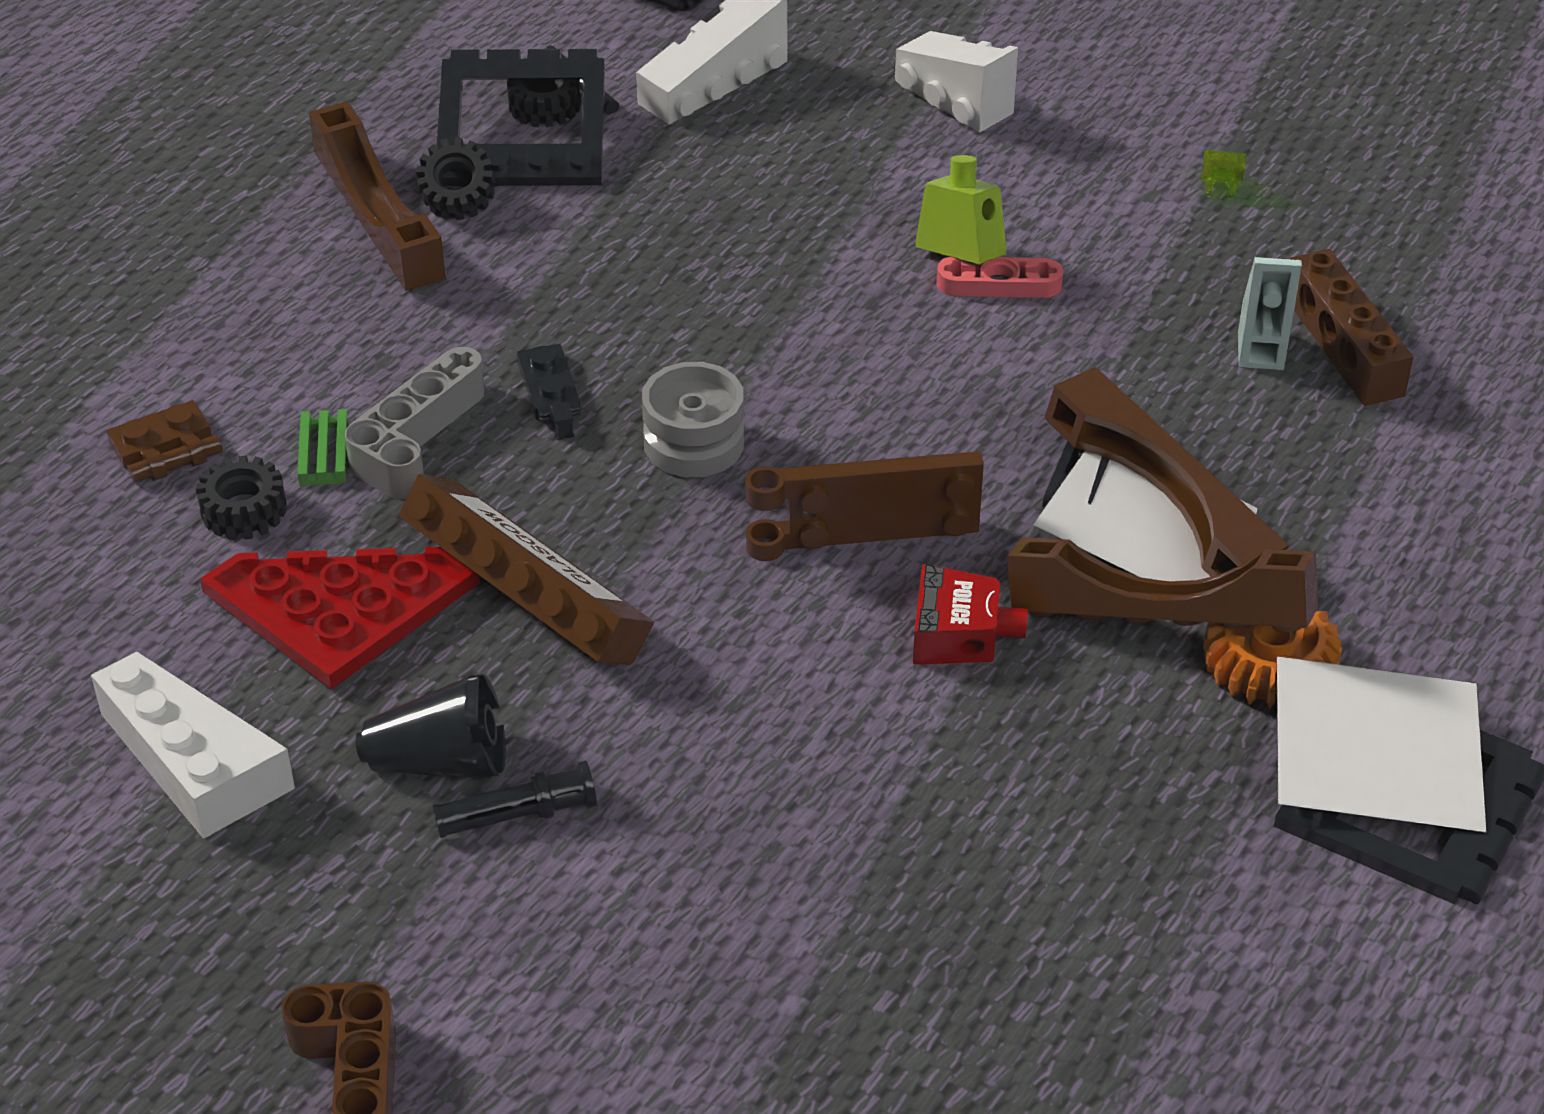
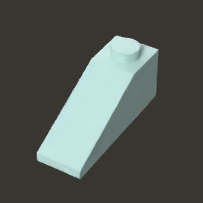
M1254 258L1243 298L1238 329L1239 367L1284 370L1302 267L1301 260Z

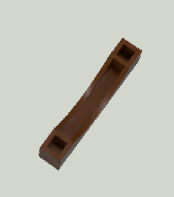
M346 101L309 112L316 156L405 291L446 279L440 234L426 214L418 215L413 213L397 196L377 160L362 121L349 102Z
M1097 367L1054 385L1044 419L1074 448L1092 452L1118 462L1143 476L1161 490L1181 511L1192 529L1200 551L1201 568L1210 577L1223 574L1247 563L1264 549H1288L1289 545Z
M1022 537L1007 555L1011 608L1028 609L1029 614L1034 617H1049L1059 613L1076 614V617L1082 620H1096L1104 616L1124 617L1127 622L1144 623L1152 619L1173 620L1174 624L1180 626H1192L1201 622L1222 623L1224 627L1230 629L1262 625L1272 626L1274 630L1280 632H1293L1301 628H1307L1318 609L1316 551L1264 549L1247 563L1223 574L1187 581H1163L1132 575L1115 569L1090 556L1068 539Z

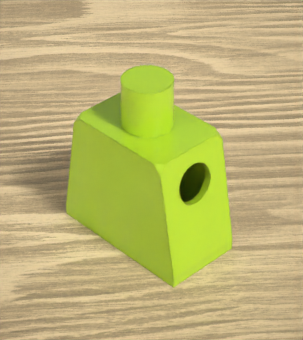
M967 155L951 157L950 175L926 184L916 236L917 248L977 264L1006 255L1001 190L996 184L976 180L977 159L975 157Z

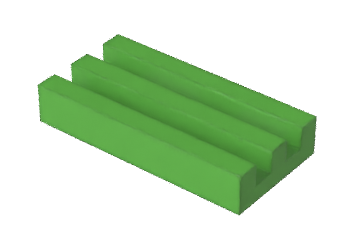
M339 409L337 417H329V410L319 411V418H311L310 411L301 412L297 472L299 486L347 483V449L344 436L345 430L349 426L347 409ZM329 428H337L335 472L327 473ZM312 429H318L316 474H309Z

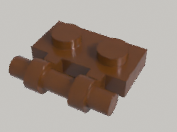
M194 400L171 406L168 409L106 430L110 445L124 469L128 468L133 483L150 477L153 481L167 477V471L189 463L193 467L207 462V457L223 452L219 437L216 434L212 436L210 425Z

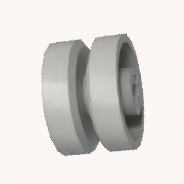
M681 362L664 367L650 376L642 388V414L644 421V451L652 464L665 473L688 478L707 477L723 472L738 461L744 450L743 386L734 374L721 366L706 362Z

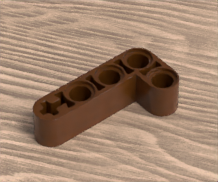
M373 982L309 984L299 986L290 991L284 998L281 1006L289 1047L302 1058H335L332 1114H393L397 1033L390 993L386 988Z

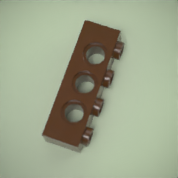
M1327 249L1290 257V260H1301L1302 263L1294 311L1362 404L1368 406L1405 397L1414 357L1332 250Z

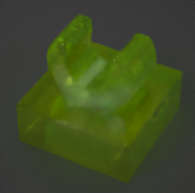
M1204 150L1200 180L1206 181L1205 194L1212 196L1214 185L1222 182L1229 188L1228 198H1234L1238 184H1242L1247 154Z

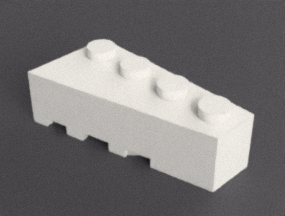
M725 0L719 5L721 11L707 23L700 20L690 28L691 32L684 42L680 45L673 42L636 72L638 104L666 123L671 124L786 63L787 0Z
M135 652L91 675L101 715L203 839L295 789L288 749L140 653Z

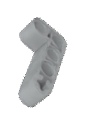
M456 347L446 351L353 421L344 433L351 473L391 497L407 499L418 474H424L420 447L483 398L485 386L480 353L470 347Z

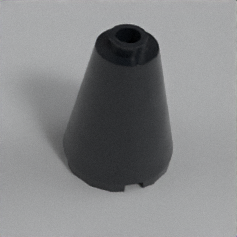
M485 674L470 675L366 720L363 724L362 732L356 734V750L362 763L367 762L374 772L474 778L499 776L498 773H503L505 769L506 740L504 725L496 726L492 711L493 709H499L500 705L491 681Z

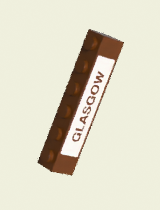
M418 474L398 515L400 518L597 662L625 665L634 663L655 623L653 620L457 481Z

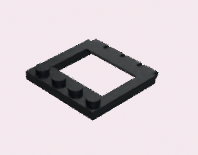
M480 49L451 50L450 59H442L437 149L442 148L441 140L448 138L449 146L455 145V138H460L463 80L583 79L581 143L476 145L477 150L482 147L487 153V158L491 160L496 186L602 185L605 94L604 58H597V49H568V58H561V49H528L527 59H521L520 49H487V59L480 58ZM453 169L441 177L440 184L442 186H468L472 181V175L465 169Z
M1480 730L1482 765L1488 767L1483 776L1486 832L1455 828L1437 861L1336 819L1339 812L1281 805L1275 816L1273 827L1454 905L1458 897L1477 905L1480 903L1493 879L1494 871L1498 869L1513 840V835L1517 833L1532 804L1531 800H1534L1544 781V764L1531 759L1533 751Z

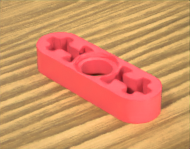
M947 257L941 260L937 266V287L943 293L952 296L1048 298L1057 295L1061 291L1064 270L1060 263L1049 258L998 257L977 264L954 257ZM993 275H1004L1010 279L995 280L990 277Z

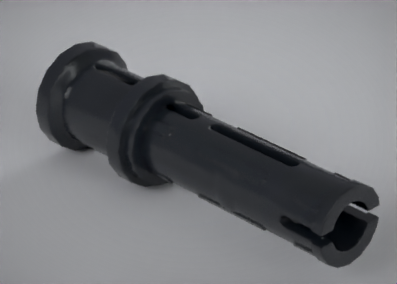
M587 761L578 762L577 768L550 775H545L543 771L534 773L535 776L530 777L529 783L486 792L440 805L434 804L433 810L440 838L538 813L540 818L545 817V819L554 817L555 811L582 804H586L589 808L596 807L597 797Z

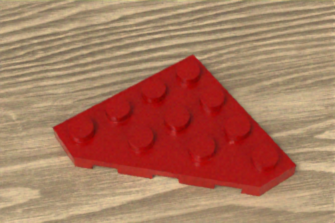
M425 547V554L397 555L396 548L356 549V556L328 557L327 550L287 551V558L259 559L258 552L237 553L200 578L204 594L331 690L480 584L477 573L441 547Z

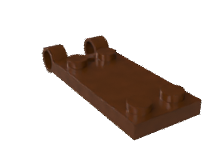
M981 451L777 469L769 466L754 468L748 472L745 478L746 502L756 510L770 511L780 507L784 499H787V521L761 519L751 523L746 530L747 553L759 561H772L779 558L785 549H816L830 545L943 535L961 536L966 533H977L980 526L984 470ZM767 487L772 489L762 490L759 488ZM760 538H771L774 541L763 543L756 540Z

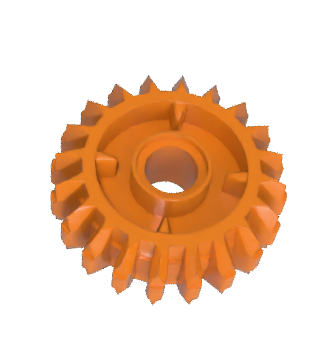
M1316 611L1307 628H1301L1293 632H1280L1274 630L1272 626L1262 625L1230 629L1224 627L1222 623L1208 622L1203 642L1207 671L1214 673L1216 685H1228L1230 697L1243 692L1247 694L1246 697L1249 705L1256 701L1257 698L1266 700L1270 710L1277 701V657L1339 665L1342 647L1340 646L1341 640L1338 639V626L1330 623L1328 612Z

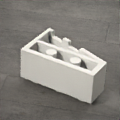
M929 31L896 49L895 81L903 88L909 89L924 98L931 105L937 106L955 117L960 123H965L980 133L1014 113L1018 47L996 48L992 47L991 42L981 41L975 44L966 42L965 37Z

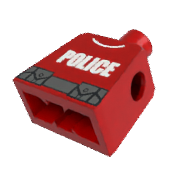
M922 564L914 630L913 664L994 661L996 636L1026 639L1028 609L999 607L1000 582L996 578Z

